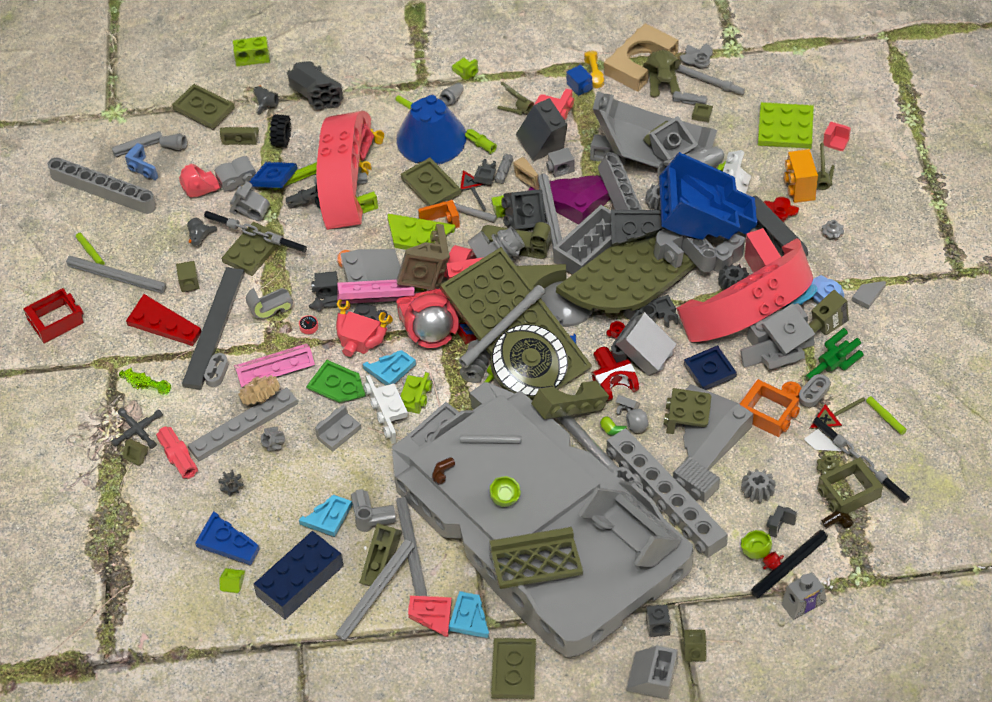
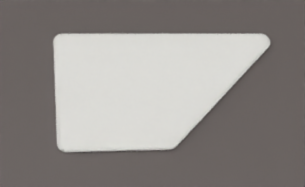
M819 429L804 439L815 450L842 451Z

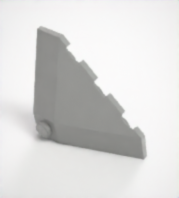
M690 384L685 390L709 393L712 397L707 427L682 424V427H685V434L683 435L684 447L688 451V457H691V459L703 465L704 468L706 467L707 470H710L752 428L753 413L734 401Z

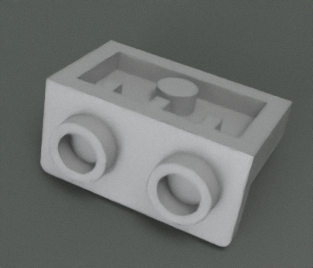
M342 405L340 408L335 409L325 420L317 424L315 427L316 437L333 452L361 429V424L347 413V407Z

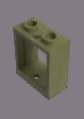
M859 457L820 476L817 489L819 494L826 498L833 512L839 511L848 514L881 498L883 485L862 458ZM854 474L866 490L843 500L831 484Z

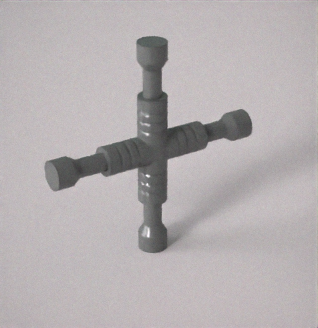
M120 408L118 414L126 419V423L131 428L123 432V435L111 440L112 445L116 447L121 441L137 433L142 440L147 442L151 449L155 448L157 443L148 437L143 428L151 424V421L162 417V412L158 409L152 416L146 417L137 423L132 416L127 414L124 408Z

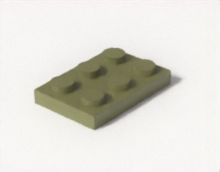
M193 84L172 104L173 110L211 129H214L235 108L233 102L196 84Z
M431 158L401 173V179L427 206L449 201L461 194V188Z
M252 222L250 224L257 227L259 232L265 233L269 231L283 236L282 234L273 231L265 226H262L256 222ZM248 227L245 231L253 233L252 230L255 229ZM243 233L222 256V262L233 268L244 269V273L253 276L279 245L264 240V237L259 234L251 236ZM267 234L269 235L267 239L271 240L273 235Z
M494 638L491 699H534L536 638Z

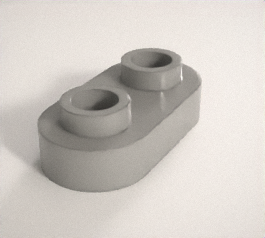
M822 374L814 375L800 390L799 402L805 407L815 406L829 391V378Z

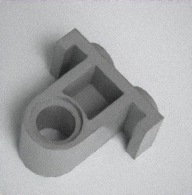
M246 181L243 187H238L229 204L232 207L229 212L236 215L237 211L252 220L261 221L269 209L270 203L266 198L251 190L252 184Z

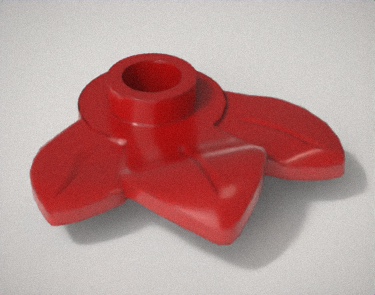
M777 197L774 202L764 201L783 222L789 216L797 215L799 212V207L791 206L790 200L786 197Z

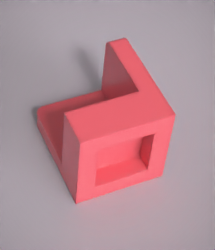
M830 121L824 133V146L844 151L850 139L851 128Z

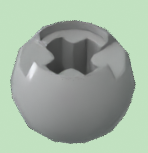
M636 408L628 412L626 416L628 429L632 430L633 433L645 431L649 426L646 412Z

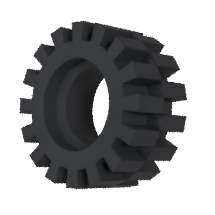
M273 115L269 133L272 146H288L289 137L291 136L290 116Z

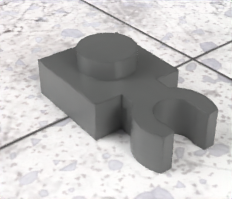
M484 159L482 166L477 168L474 182L492 185L496 174V161H493L492 164H487V159Z
M669 295L651 301L657 307L658 319L664 317V325L666 327H669V320H674L678 324L676 307Z
M358 303L354 311L356 314L379 321V315L382 312L386 313L385 318L388 317L387 311H377L376 306L365 303Z

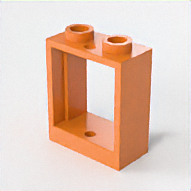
M759 379L756 380L740 403L741 406L753 413L752 425L778 438L783 431L786 432L788 430L792 418H796L800 412L798 407L799 398ZM762 396L787 408L779 420L753 409Z

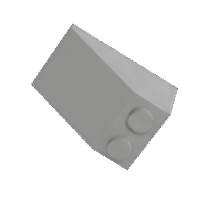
M358 249L341 253V264L347 282L395 280L398 277L400 264L395 249Z

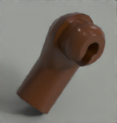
M449 457L435 465L432 473L434 482L443 484L446 481L444 472L455 466L453 458Z

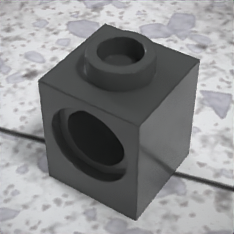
M337 271L314 273L315 281H311L312 292H316V296L319 299L336 296L337 283H339Z
M668 605L647 606L646 621L649 638L670 635L671 621Z

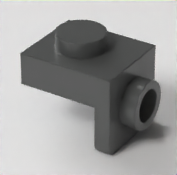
M778 505L774 515H770L766 525L769 527L768 534L776 538L783 522L795 526L797 512L791 508Z

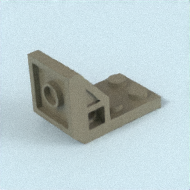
M436 224L435 230H432L430 234L431 243L425 242L406 249L397 277V285L430 290L440 287L447 267L446 263H448L450 257L444 225Z

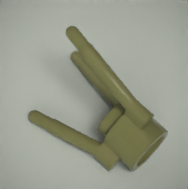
M501 82V85L507 91L518 98L515 105L517 109L498 106L497 108L514 112L521 116L523 113L529 114L534 106V102L519 94L506 83Z
M821 143V171L817 173V189L826 190L832 186L835 165L831 166L828 175L825 171L824 143Z

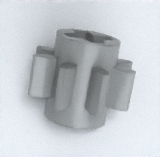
M278 427L265 428L264 433L261 435L262 446L267 447L268 451L282 449L281 445L285 442L284 432L278 431Z

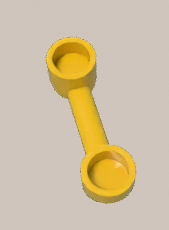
M587 51L584 53V61L591 65L592 87L601 88L604 86V75L598 69V52Z

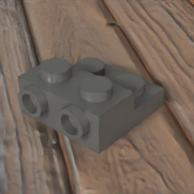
M542 189L503 193L504 197L501 200V204L506 212L503 222L507 228L534 227L538 222L546 223Z

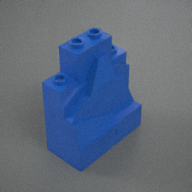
M680 152L660 174L662 227L680 235L702 240L708 234L714 237L720 235L730 239L738 231L747 234L756 227L755 198L736 190L737 186L734 176Z

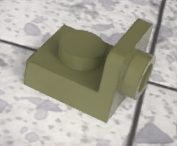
M705 629L684 630L685 661L705 662Z

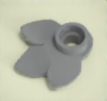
M707 43L700 49L687 45L686 54L681 55L680 59L686 64H694L696 67L704 68L710 64V57L713 51Z

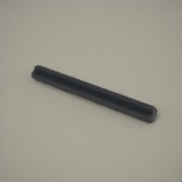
M823 530L817 531L781 562L778 567L752 587L751 594L756 598L764 595L824 543L828 537L827 533Z

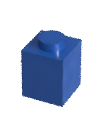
M581 65L566 72V84L578 96L593 89L592 76Z

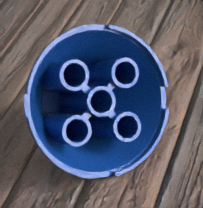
M428 95L411 104V109L397 132L396 142L400 153L409 161L418 164L431 158L439 165L457 157L463 151L467 138L465 137L466 130L464 125L446 104L435 95Z

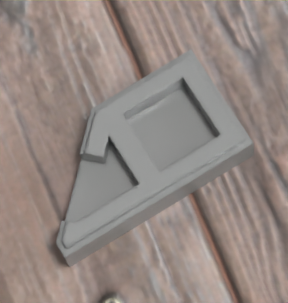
M886 282L862 284L853 295L852 301L869 309L886 287Z

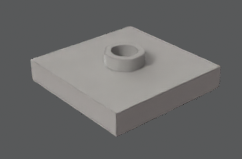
M793 303L761 325L784 356L815 335V332Z

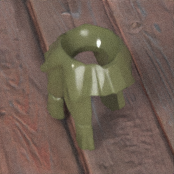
M659 50L653 52L643 64V67L648 69V74H650V96L653 98L659 96V85L662 82L670 84L671 94L674 91L681 90L675 74V70L679 68L681 62L670 51Z

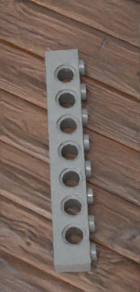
M626 428L607 439L606 452L611 459H615L619 467H625L630 470L641 482L643 491L656 503L658 509L668 515L671 523L675 526L677 525L682 530L684 537L690 539L700 553L709 558L727 546L728 534Z

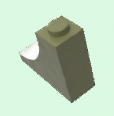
M566 264L516 266L533 289L537 285L546 288L555 282L566 280Z

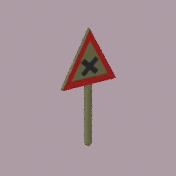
M862 397L835 413H832L825 404L817 417L829 427H840L842 424L836 416L865 401V398ZM812 423L809 429H816L818 427Z

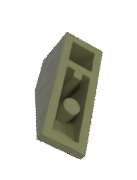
M376 524L359 583L369 586L373 584L395 554L402 533L401 530Z

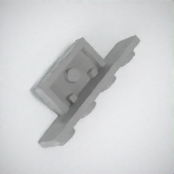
M814 336L785 356L772 339L740 350L742 364L744 367H748L762 362L769 369H778L782 365L796 363L805 358V353L802 349L815 344Z

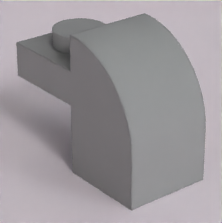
M666 228L660 230L656 235L654 256L656 259L665 258L675 268L681 266L684 251L681 249L683 235Z

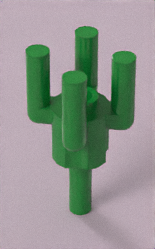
M842 328L825 342L827 351L818 358L820 364L805 375L806 379L809 381L814 375L820 374L824 370L832 372L838 366L842 370H847L864 356L863 352L858 350L846 360V356L862 344L861 340L855 338L850 343L845 340L839 346H835L838 341L848 334V331Z

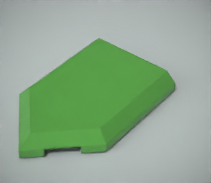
M329 360L324 362L306 386L307 389L338 403L365 396L359 373Z

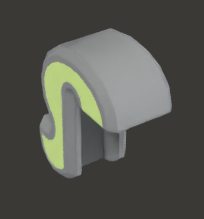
M252 288L246 295V303L252 315L259 319L269 318L279 309L281 312H286L293 305V300L288 290L280 288L260 298L255 289Z

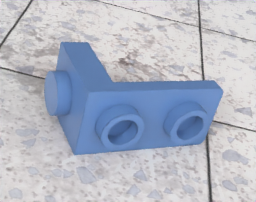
M137 143L125 156L128 169L142 174L146 178L157 180L156 167L143 161L146 158L144 147L142 144Z

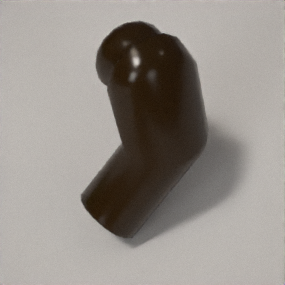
M839 511L821 520L826 529L835 523L842 524L844 528H850L853 525L851 516Z

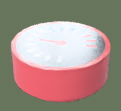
M310 315L302 317L299 321L300 331L304 334L316 332L318 329L317 319Z

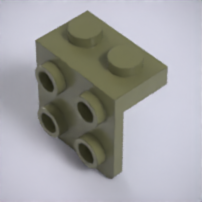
M673 388L671 398L667 397L666 409H669V414L665 413L663 424L667 425L666 433L674 434L676 423L707 427L711 394Z

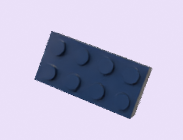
M312 530L253 583L256 596L286 620L344 567L342 554Z

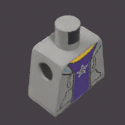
M814 573L803 574L801 578L787 586L781 605L790 617L795 620L826 602L825 588Z

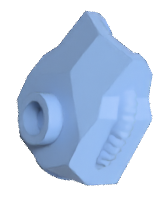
M820 275L812 281L811 285L815 284L817 286V292L813 296V300L817 304L833 290H836L842 297L845 296L841 285L833 279Z

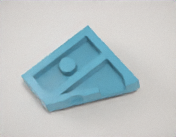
M400 350L392 355L380 357L377 362L371 364L365 362L362 365L363 369L383 384L390 385L395 384L416 365V360Z
M333 495L325 503L315 507L313 513L307 517L302 516L299 519V523L305 527L335 537L352 507V501Z

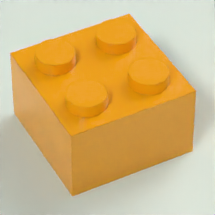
M810 149L788 152V159L785 160L786 172H784V181L788 183L789 196H792L794 203L815 200L818 174Z

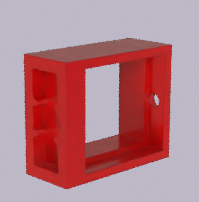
M64 288L23 308L27 321L43 343L84 323L82 308L80 305L74 304L75 300L72 294H67ZM66 305L71 314L45 327L39 318Z

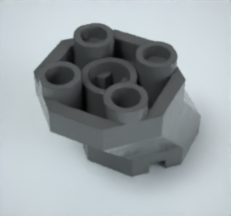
M311 61L295 63L293 69L287 71L289 86L307 97L309 104L313 105V108L316 110L338 107L344 99L341 83L323 73L322 67L319 65L316 67Z

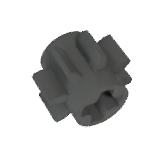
M233 469L227 474L223 471V479H218L220 484H224L220 487V490L228 491L229 496L234 491L239 493L238 487L244 485L242 481H238L242 477L241 474L235 475ZM230 479H233L234 482L231 484V486H229L227 482H230Z

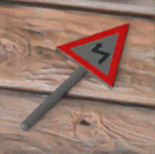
M463 170L461 191L471 189L482 210L485 211L486 208L475 190L476 187L485 186V184L474 182V177Z

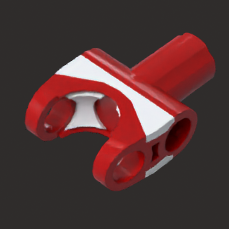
M605 346L598 348L593 353L600 369L591 372L592 379L597 381L609 395L607 401L613 400L611 389L616 385H625L633 392L639 390L637 375L628 359L616 363L609 348Z

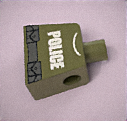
M836 290L831 291L812 309L813 321L808 325L815 333L820 330L824 335H828L849 321L847 300Z

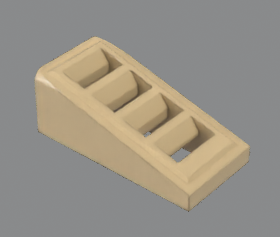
M521 157L514 161L515 176L532 188L539 190L538 174L526 158Z

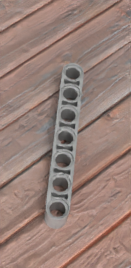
M55 157L47 163L51 178L54 181L145 214H150L156 210L154 195L150 190L62 158Z

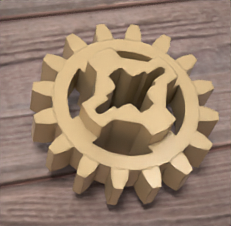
M276 376L255 377L251 382L243 386L244 389L239 390L240 393L238 395L242 404L249 405L252 403L254 405L256 402L261 404L266 402L269 397L275 395L276 391H279L280 384Z

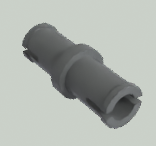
M317 185L307 190H299L297 194L286 197V203L291 202L287 206L292 208L301 203L306 204L309 200L318 197V191L315 192Z

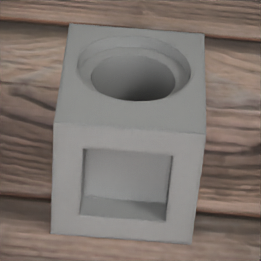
M568 147L548 153L546 166L555 178L575 172L574 158Z

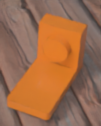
M453 200L418 209L419 219L432 221L446 217L447 223L454 224L455 228L460 227L459 214Z

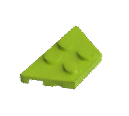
M389 213L387 215L394 248L406 250L425 242L431 243L430 234L432 230H435L436 224L444 225L446 236L450 232L454 233L456 230L454 224Z

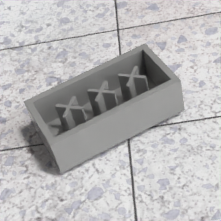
M600 205L553 247L554 263L566 264V271L574 274L611 247V210Z

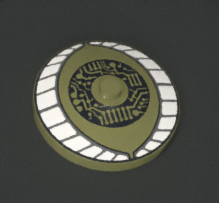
M521 324L507 329L498 337L491 352L490 364L496 381L503 389L513 393L521 391L530 399H534L540 388L555 387L558 389L568 370V356L563 343L550 330L534 324Z

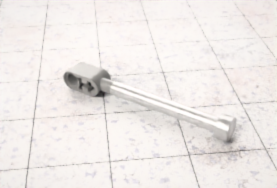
M572 416L557 417L578 442L620 480L632 482L643 491V485L630 470L625 467L618 468Z

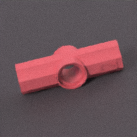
M165 426L159 429L156 436L164 448L166 457L171 465H175L182 478L190 479L194 477L198 469L191 459L185 443L178 439L171 427Z

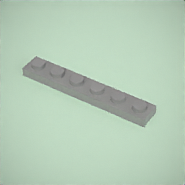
M286 387L269 397L266 402L253 406L188 444V448L198 462L296 406L298 404L297 398Z

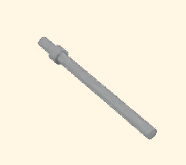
M680 65L676 70L722 87L727 92L732 91L740 95L745 93L744 88L734 85L731 81H723Z

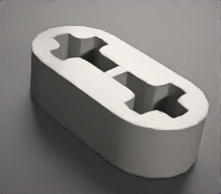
M214 354L209 361L204 374L206 384L209 387H217L223 382L229 365L225 354Z

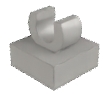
M618 395L616 403L620 404L616 411L619 415H621L623 409H627L629 412L634 408L638 409L640 406L639 402Z

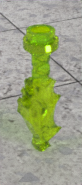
M132 367L119 372L120 378L126 379L137 390L139 388L148 389L153 387L160 394H168L171 389V384L168 381L161 380L158 382L152 380L151 376L145 375V372H133Z

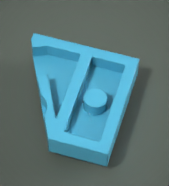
M459 591L449 624V631L489 638V630L482 609L480 595Z

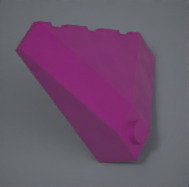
M601 175L549 181L556 213L578 225L600 205L604 206L611 199ZM530 187L527 191L536 189Z

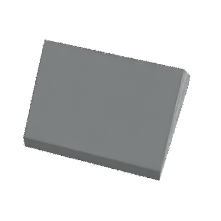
M679 116L649 134L654 155L664 161L674 158L679 152L685 154L698 146Z

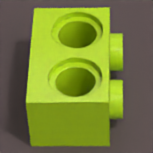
M267 36L233 40L236 67L270 63Z

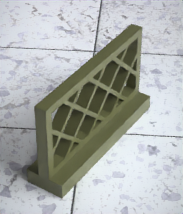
M572 527L489 541V553L500 589L583 575ZM571 546V551L568 555L559 551L560 548ZM547 550L552 552L548 558L539 554V552ZM528 554L530 558L524 561L518 558V556ZM555 555L564 559L560 565L551 561ZM506 557L510 559L506 565L497 560ZM535 558L544 562L540 568L531 565ZM569 561L575 564L577 569L569 570L564 566ZM514 562L522 565L518 572L510 568ZM547 565L556 569L554 573H547L543 570ZM528 568L535 572V574L527 577L523 575V572ZM505 572H508L511 575H513L514 578L512 580L503 581L502 576L505 574Z

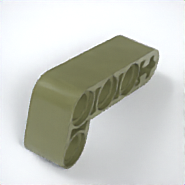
M544 222L536 223L533 232L516 230L525 244V247L520 250V256L544 259L547 256L551 244V228L548 224ZM485 225L481 231L484 232L490 242H493L492 235L494 233L497 234L499 230H506L508 228Z

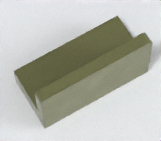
M258 127L220 128L222 145H257Z

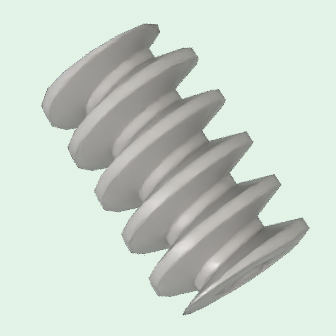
M479 340L470 342L467 351L474 347ZM486 349L467 368L461 367L460 375L464 380L471 383L481 382V377L485 374L484 371L490 358V354Z

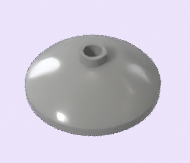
M563 281L547 286L544 289L545 294L541 299L554 316L563 319V327L581 324L592 315L594 308L592 310L582 308L556 293V286Z

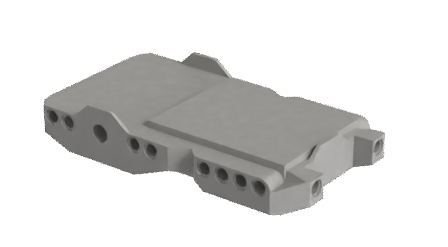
M484 382L470 392L473 410H462L437 428L428 442L419 446L407 435L392 446L394 479L397 493L401 497H406L407 503L441 536L461 538L466 557L491 589L548 645L566 657L581 655L593 648L622 626L624 618L649 599L656 600L685 578L692 570L693 544L664 519L655 502L636 484L620 480L590 452L571 447L570 434L552 418L544 419L531 404L532 400L521 391L513 393ZM461 435L521 436V444L461 443L460 437ZM449 457L453 458L455 466L444 472L446 481L443 484L434 482L432 473L435 465ZM508 476L516 480L520 486L521 493L515 504L509 507H501L492 501L489 488L495 478ZM596 487L624 491L640 502L680 536L682 540L672 552L655 566L648 568L636 566L634 564L637 559L636 550L613 530L599 529L593 524V519L583 518L578 514ZM572 527L583 575L503 589L499 588L493 561L489 553L490 540ZM571 546L560 548L559 551L568 555L571 551ZM548 550L539 552L545 558H548L552 553ZM523 554L519 555L518 558L527 561L530 555ZM555 555L551 561L560 565L564 559ZM506 557L497 560L506 565L510 559ZM535 558L531 565L540 568L544 562ZM569 561L564 566L569 570L577 569L576 565ZM514 562L510 568L518 572L522 565ZM547 565L543 571L554 573L556 569ZM528 568L523 572V575L527 577L535 574V572ZM505 572V574L502 576L503 581L512 580L514 578V576L508 572Z

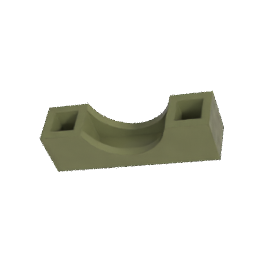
M597 381L582 382L575 395L563 393L555 387L540 388L531 404L544 419L601 411L605 407L609 395Z

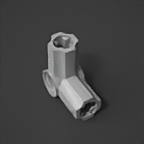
M360 489L351 494L356 527L359 531H370L377 523L383 525L396 522L393 505L371 508L368 491Z

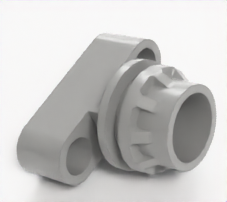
M513 227L499 230L497 234L494 233L492 235L493 242H490L482 231L468 240L477 258L486 257L502 247L509 258L513 260V256L517 257L520 250L525 247L522 238Z

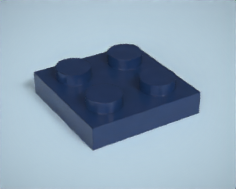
M718 345L684 359L685 367L698 386L704 390L737 377L736 370Z

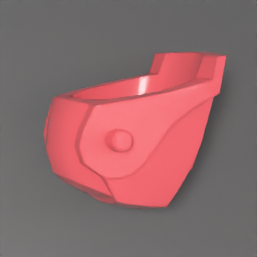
M195 164L186 165L179 176L181 186L189 197L202 196L221 188L211 171L205 172Z

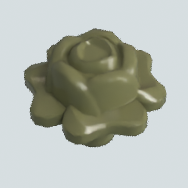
M823 455L821 459L817 460V470L821 471L824 475L838 468L840 461L835 460V456Z

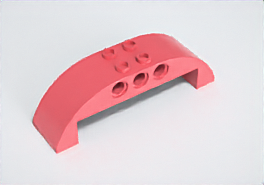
M366 111L328 116L322 123L317 157V190L321 213L327 230L359 225L362 222L363 210L356 198L362 127L363 124H367L371 128V116Z
M796 238L782 246L784 256L705 302L691 299L677 307L676 309L689 342L712 340L743 330L801 296L813 281V274L801 241Z

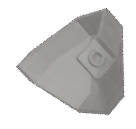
M597 91L592 109L613 152L618 156L658 168L659 164L664 162V160L654 155L652 146L649 147L643 139L653 129L665 121L669 122L673 118L614 99L612 94ZM682 121L698 144L697 147L685 154H692L702 149L712 148L717 133L716 129Z

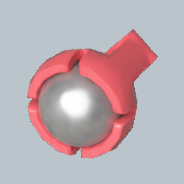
M441 289L415 293L414 296H403L396 300L399 319L402 320L409 338L414 343L417 342L418 345L425 348H438L447 344L452 339L451 333L456 334L459 327V315Z

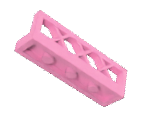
M397 279L337 283V301L341 299L342 304H346V300L350 304L396 301L403 296H414L415 289L410 286L397 285Z
M306 343L234 365L240 386L243 387L255 377L263 378L270 375L277 377L313 366L315 363L310 346Z

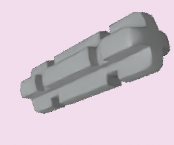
M674 91L673 101L675 102L682 101V103L693 105L696 103L707 104V96L704 95L699 97L698 94L686 92L681 94L682 92Z
M506 153L503 155L495 175L496 183H504L513 161L511 154Z

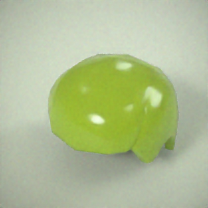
M503 476L495 478L490 485L489 493L490 498L496 505L509 507L517 502L521 490L514 478Z
M754 530L741 538V548L747 557L759 560L769 555L772 549V540L770 535L764 531Z

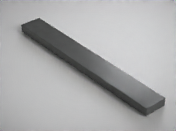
M226 267L184 376L183 387L202 389L205 381V371L211 357L216 352L244 277V269Z

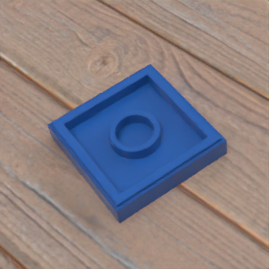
M265 162L249 182L252 184V187L282 188L298 169L297 164Z

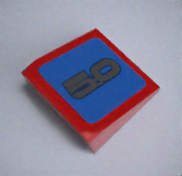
M459 323L457 333L465 344L478 339L466 323Z

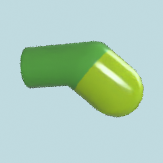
M608 416L603 417L600 421L602 429L610 436H614L625 428L627 429V426H616Z

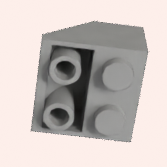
M656 645L635 652L626 691L669 699L677 666L678 650Z

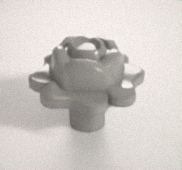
M836 220L827 221L822 226V233L827 235L828 238H839L844 233V226Z

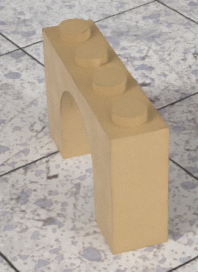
M644 23L630 38L626 39L620 48L615 50L613 55L605 60L604 75L639 92L648 83V69L634 63L630 58L638 53L651 54L659 50L670 51L675 56L678 53L679 40Z

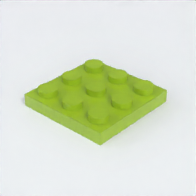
M761 102L758 146L812 149L814 105Z

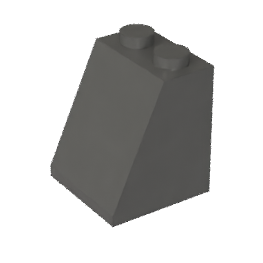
M548 98L532 107L516 132V136L534 162L547 156L548 153L564 148L567 123L552 100Z

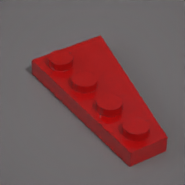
M145 294L142 295L126 320L128 326L190 346H194L202 332L200 327Z

